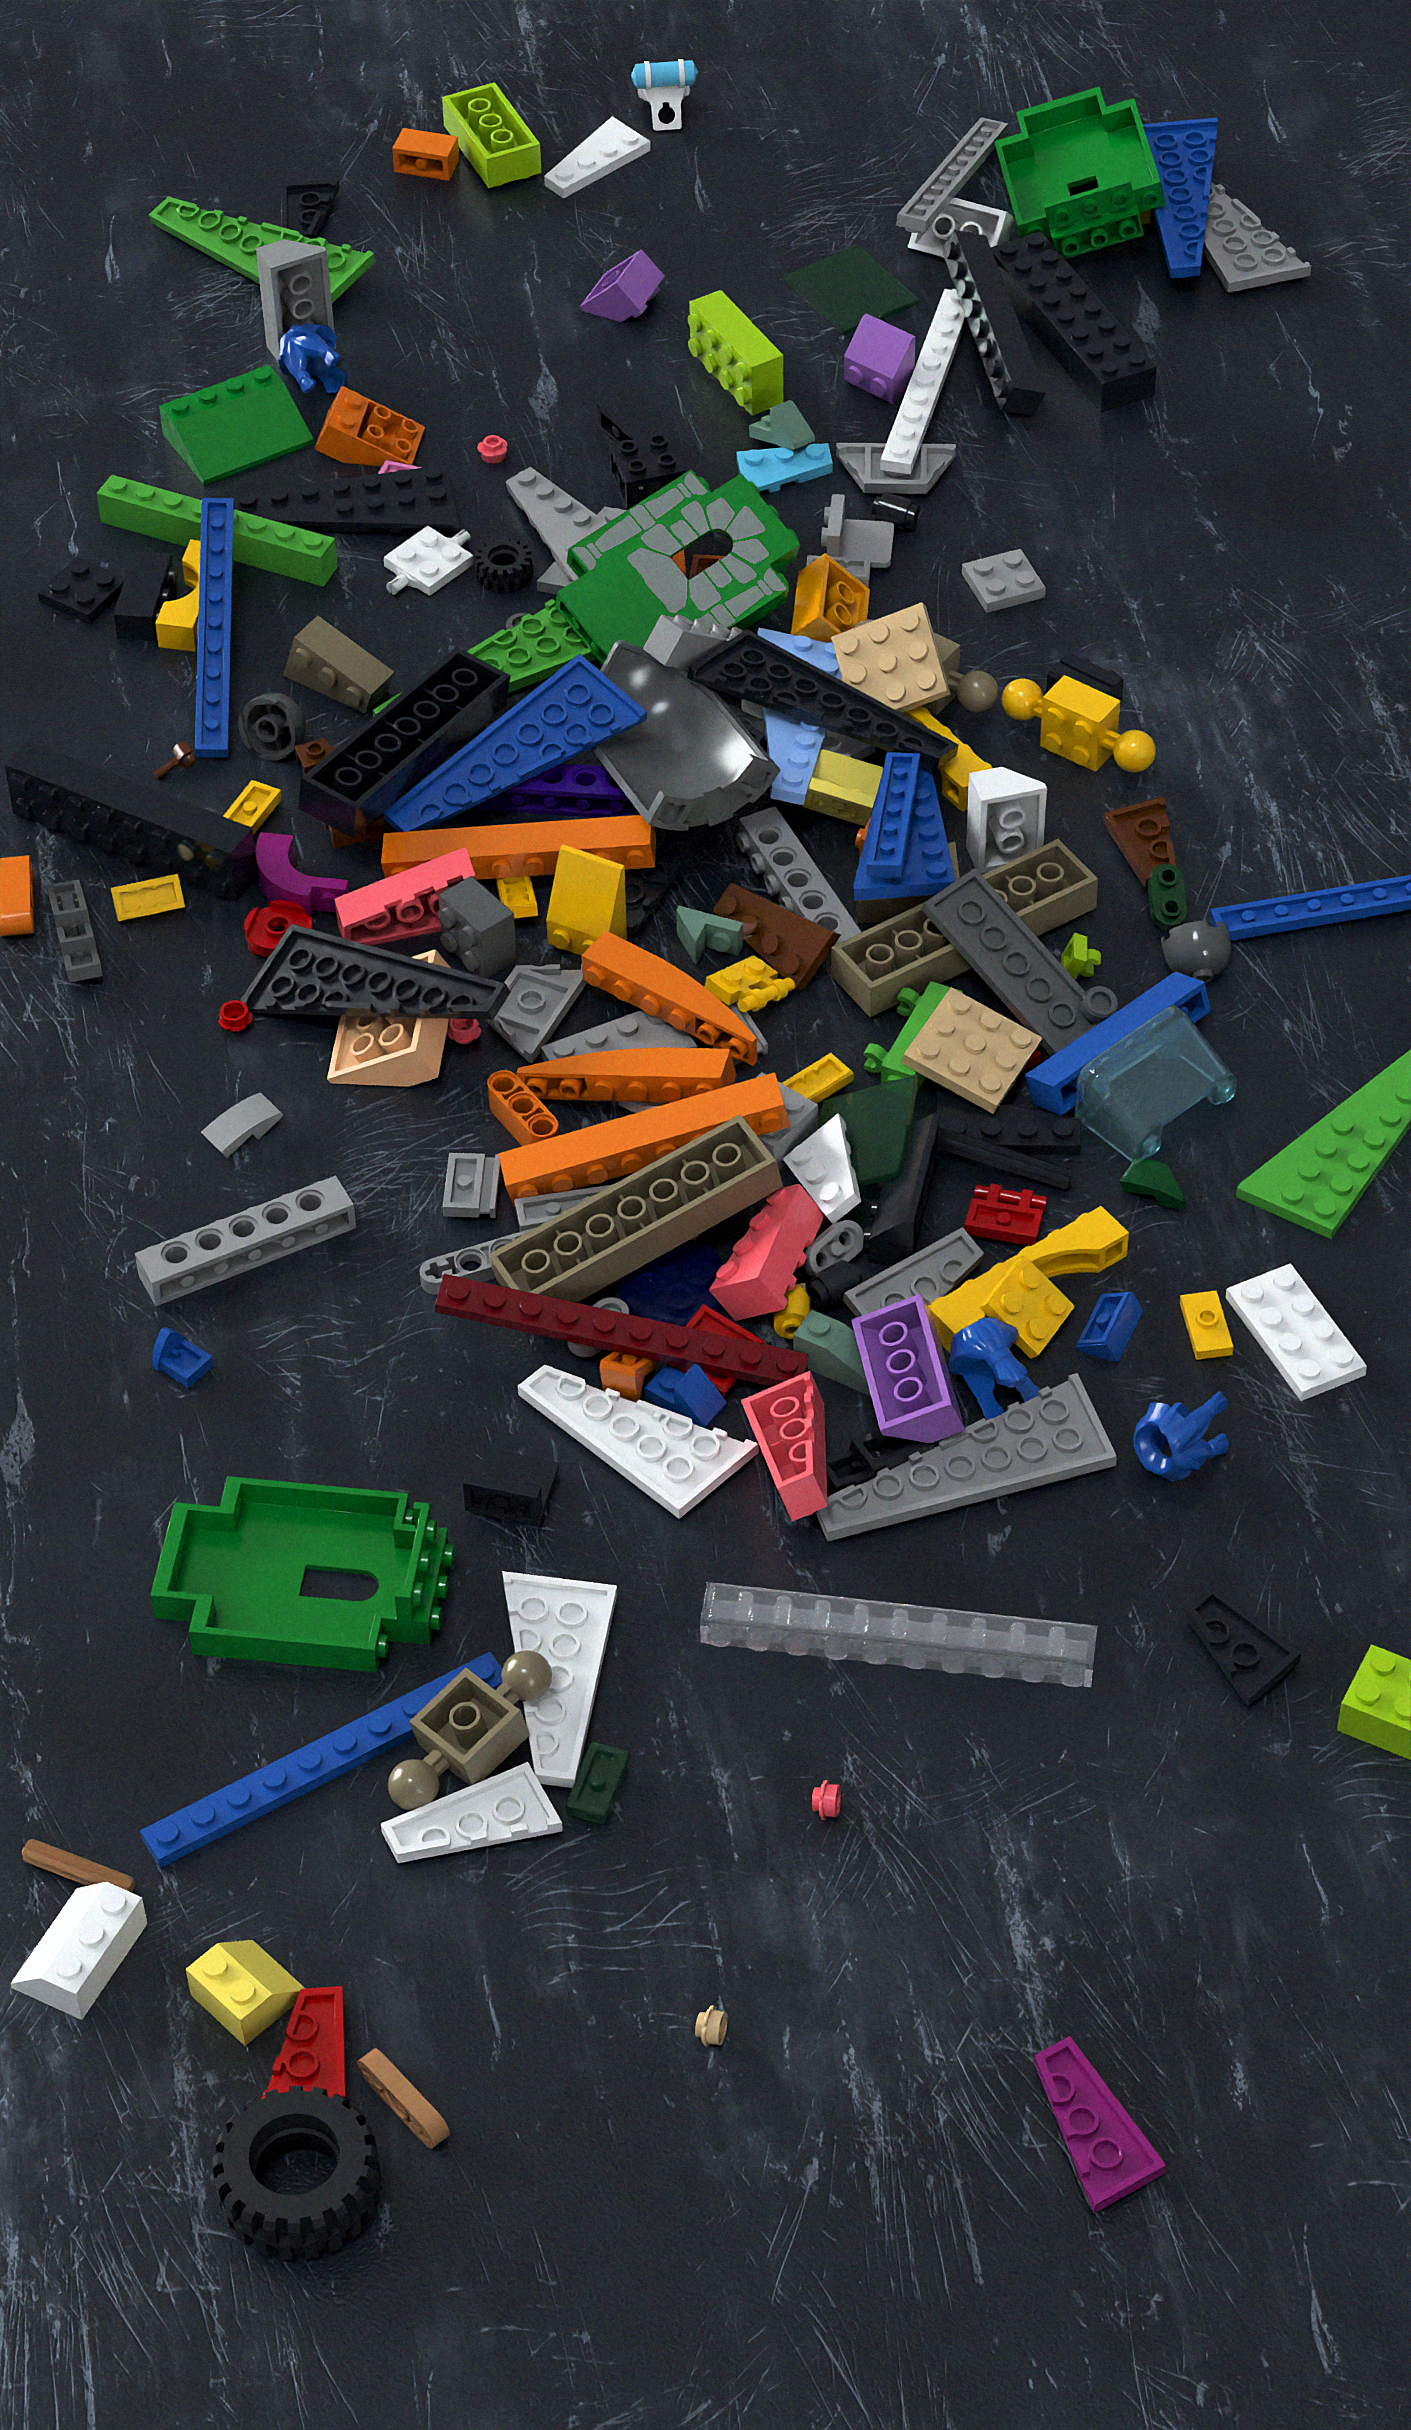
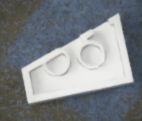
M839 1114L835 1115L783 1158L832 1224L861 1202L856 1173L851 1166L849 1156L852 1154L851 1148L845 1137V1131H847L846 1124Z

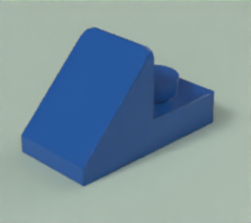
M666 1364L644 1387L646 1398L669 1411L691 1418L693 1424L708 1429L727 1408L725 1399L697 1364H694L686 1374Z

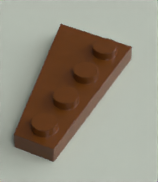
M730 883L713 909L720 917L743 922V939L784 978H791L795 983V988L800 990L806 988L831 951V947L835 945L841 934L827 929L819 923L794 913V911L735 883Z

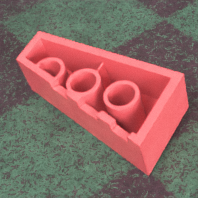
M800 1184L782 1187L766 1197L767 1203L761 1212L751 1219L749 1230L734 1245V1252L727 1263L722 1265L716 1272L717 1278L709 1288V1291L734 1321L783 1310L786 1307L788 1300L784 1296L785 1291H790L794 1288L797 1281L793 1275L794 1270L804 1265L807 1256L803 1250L813 1244L825 1216Z
M808 1371L741 1400L792 1522L828 1506L824 1402L811 1371Z

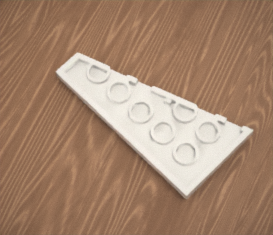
M543 1365L518 1385V1395L679 1519L759 1453V1444L746 1439L743 1443L728 1437L726 1431L715 1427L712 1431L693 1424L691 1418L639 1399L637 1403L621 1398L618 1391L609 1388L602 1391L586 1385L585 1379L547 1365Z
M502 1571L514 1652L524 1650L535 1651L546 1658L552 1670V1682L548 1691L539 1699L523 1701L526 1725L530 1733L528 1738L534 1774L540 1784L575 1788L617 1599V1585Z

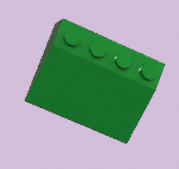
M270 365L257 368L251 372L230 378L227 381L159 406L164 437L203 485L314 444V438L284 382Z

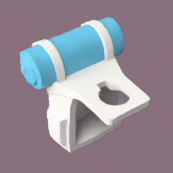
M678 59V61L659 63L644 61V63L635 64L631 78L634 86L638 89L639 98L648 101L651 105L654 130H673L682 127L681 102L685 96L689 95L690 86L694 85L698 70L692 60L684 61L683 59ZM663 102H669V107L675 112L674 120L668 124L662 123L658 117L660 109L663 108Z

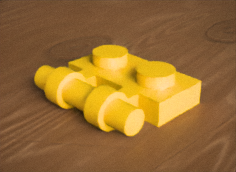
M753 955L707 976L704 987L728 1006L738 1001L739 1010L746 1013L750 1010L758 1011L764 1008L767 1002L771 1000L779 1001L787 997L788 992L795 989V983L789 977L783 980L777 979L778 972Z

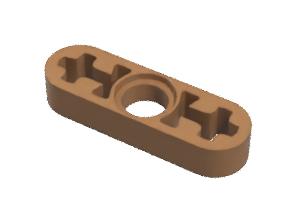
M374 2048L357 2061L358 2069L369 2086L428 2148L433 2149L450 2136L449 2128L438 2111L380 2050Z

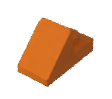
M612 1352L600 1362L603 1391L607 1388L618 1391L621 1398L637 1403L638 1399L640 1400L644 1376L656 1369L657 1361Z

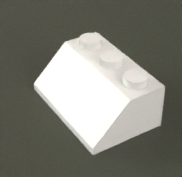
M953 198L925 232L911 234L908 248L943 257L944 244L949 241L954 230L986 235L990 247L1009 241L1015 218L1006 211Z
M1004 767L969 773L966 847L979 873L989 872L1043 846L1047 793L1045 783Z
M109 1882L77 1888L11 1982V1988L82 2020L147 1925L142 1897Z

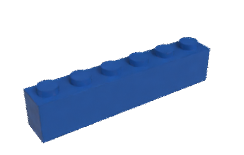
M1175 971L1028 1072L1025 1076L1032 1104L1062 1116L1211 1012L1205 982Z

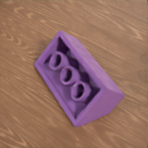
M921 1293L851 1320L882 1435L933 1443L965 1431L936 1323Z

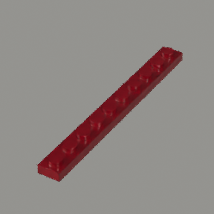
M443 1274L435 1304L436 1313L691 1368L694 1364H697L704 1372L772 1387L805 1373L808 1359L807 1353Z

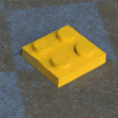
M1023 1255L1015 1260L979 1308L989 1318L994 1317L1016 1327L1019 1335L1015 1344L1032 1359L1041 1353L1075 1306Z

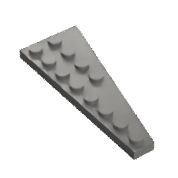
M1211 181L1203 253L1227 292L1241 291L1243 289L1310 276L1311 265L1309 262L1303 263L1296 257V251L1292 247L1286 248L1281 244L1279 236L1274 231L1270 232L1263 228L1261 220L1237 198L1232 200L1226 195L1225 188L1221 184L1215 185Z
M529 467L506 481L507 490L520 510H524L532 527L537 529L543 543L547 544L551 549L552 556L569 580L575 581L578 579V576L566 563L569 547L604 526L607 522L532 467Z
M1078 1373L1068 1376V1381L1052 1389L1047 1386L1039 1390L1038 1396L1022 1404L1017 1401L1007 1406L1006 1412L987 1421L983 1418L967 1426L965 1431L938 1441V1446L923 1454L916 1452L908 1456L907 1462L891 1470L886 1467L878 1471L875 1478L857 1486L852 1484L828 1496V1506L815 1513L828 1542L1116 1466L1117 1455Z

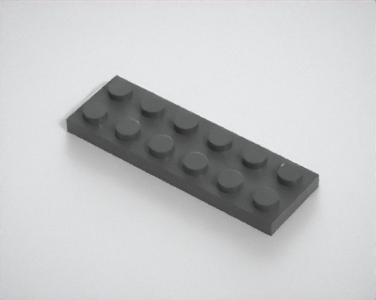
M976 868L923 904L921 910L1024 1027L1043 1038L1040 1045L1051 1057L1100 1024L1086 1018L1081 1010V1001L1086 993Z

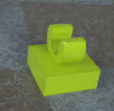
M1074 933L1061 954V965L1075 980L1079 974L1085 977H1092L1094 974V964L1100 965L1101 953L1095 949H1087V936Z

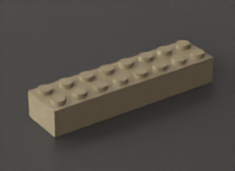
M1059 839L982 875L1036 937L1096 908L1098 878ZM924 903L831 947V976L869 1017L901 1003V1001L897 1000V996L903 987L913 989L920 994L926 990L930 981L940 984L972 968L921 910Z
M740 1114L488 1254L487 1256L496 1281L502 1287L577 1303L781 1189L783 1184L777 1162Z

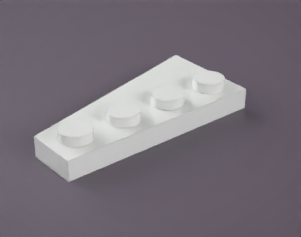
M612 116L544 176L545 186L562 198H565L649 152L650 141Z
M528 1762L381 1823L382 1834L398 1863L563 1831L562 1821Z

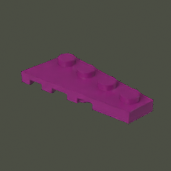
M1071 2036L1035 2055L1034 2065L1093 2213L1098 2212L1165 2174V2162Z

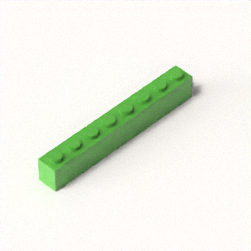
M111 475L97 492L102 523L188 547L190 540H201L202 500ZM234 510L233 561L323 587L338 568L335 538Z

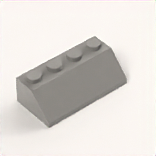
M284 239L256 248L266 345L277 361L279 359V341L281 337L293 325L305 323L328 325L335 333L327 250L321 246Z

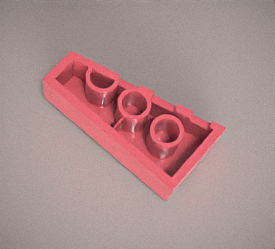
M466 847L335 898L336 918L341 937L372 946L441 931V921L438 916V911L440 910L438 895L470 876L476 879Z

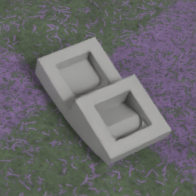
M257 1093L228 1109L211 1122L201 1133L228 1158L251 1135L259 1140L284 1115L262 1093Z

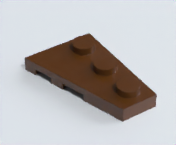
M1165 796L1104 813L1103 824L1145 889L1148 888V879L1156 866L1160 864L1176 866L1173 843L1169 832V818L1166 813ZM1162 876L1163 880H1165L1166 882L1172 881L1171 878L1167 876Z

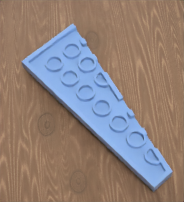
M759 627L757 635L840 680L842 679L833 642H822L803 635L796 636ZM762 706L767 754L780 768L779 774L769 786L770 798L804 805L808 787L828 729Z

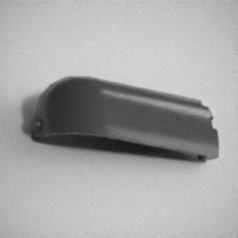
M625 640L615 642L600 671L647 711V720L591 749L647 824L661 829L680 831L689 830V827L708 824L710 827L734 817L733 812L743 807L749 801L753 804L773 783L780 772V768L722 698L710 687L688 679L687 670L664 666L643 650L642 647Z

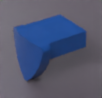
M163 1327L160 1330L153 1350L152 1367L159 1372L163 1371L189 1388L214 1366L212 1356L188 1341L184 1335L168 1327Z

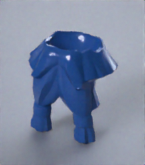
M305 323L293 325L279 341L280 355L278 362L279 369L282 371L281 374L296 378L304 394L311 392L317 383L311 377H318L323 382L326 392L330 394H338L342 386H348V375L336 366L342 356L334 351L337 336L328 325Z
M994 1317L979 1319L954 1335L948 1365L951 1373L962 1376L963 1382H966L976 1397L986 1421L1004 1413L1003 1408L996 1402L992 1393L995 1381L999 1385H1005L1009 1388L1014 1387L1021 1394L1025 1402L1038 1396V1391L1041 1390L1027 1376L1026 1367L1010 1351L1019 1335L1018 1329Z
M1218 1391L1203 1406L1192 1413H1189L1188 1407H1185L1182 1403H1175L1172 1407L1159 1402L1150 1403L1147 1413L1136 1425L1133 1439L1135 1453L1143 1467L1174 1482L1175 1480H1183L1185 1477L1190 1476L1192 1471L1199 1470L1200 1466L1208 1459L1225 1454L1229 1446V1441L1225 1434L1221 1433L1215 1439L1208 1442L1202 1439L1211 1419L1226 1409L1227 1398L1223 1396L1222 1392ZM1167 1441L1169 1443L1172 1456H1167L1162 1453L1165 1443Z

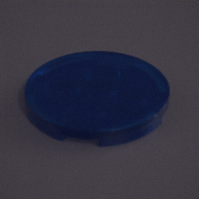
M690 1239L618 1279L620 1299L628 1305L629 1314L685 1327L703 1304L716 1312H719L723 1307L709 1291V1288L717 1278L716 1272L723 1265L721 1257L710 1247Z

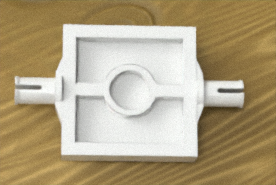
M426 526L384 556V567L397 575L395 579L386 584L387 590L395 595L405 586H410L431 596L474 564L473 554L461 547L471 540L468 531L462 529L452 538H447L431 527Z

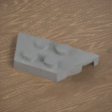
M836 443V456L864 493L927 494L956 455V444H921L911 474L880 470V459L886 443Z
M550 964L541 967L516 965L504 982L511 993L495 1018L485 1021L528 1062L533 1063L541 1052V1046L546 1045L587 984V981L583 980L582 964L581 970H560V964Z

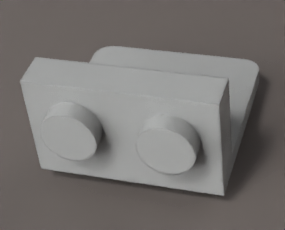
M832 494L831 507H825L824 526H828V528L822 527L821 547H827V554L829 556L870 558L872 568L889 567L891 564L894 524L886 521L844 519L845 495Z

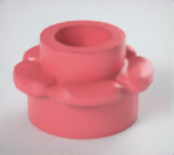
M490 435L485 437L483 442L478 444L477 448L485 462L499 463L506 457L508 444L499 436Z
M450 1019L449 1021L450 1027L447 1028V1036L459 1044H469L473 1040L478 1039L481 1034V1028L478 1027L477 1019Z
M824 1780L821 1788L815 1787L813 1790L812 1810L819 1812L821 1820H826V1817H838L841 1804L840 1785L829 1784L828 1780Z

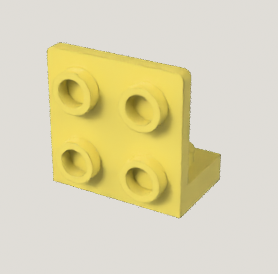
M822 749L803 807L866 827L876 799L883 767Z

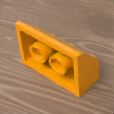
M824 553L798 572L791 635H803L813 640L827 643L832 642V636L851 630L857 623L867 620L870 589L827 553Z

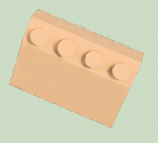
M436 949L412 957L451 968ZM340 1016L327 1080L334 1084L409 1087L438 1078L449 1019Z

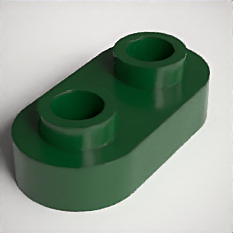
M1160 864L1152 870L1148 879L1150 913L1153 923L1159 929L1169 931L1174 927L1182 925L1187 916L1184 877L1176 866ZM1162 876L1171 878L1172 882H1166ZM1165 907H1172L1175 913L1168 912Z

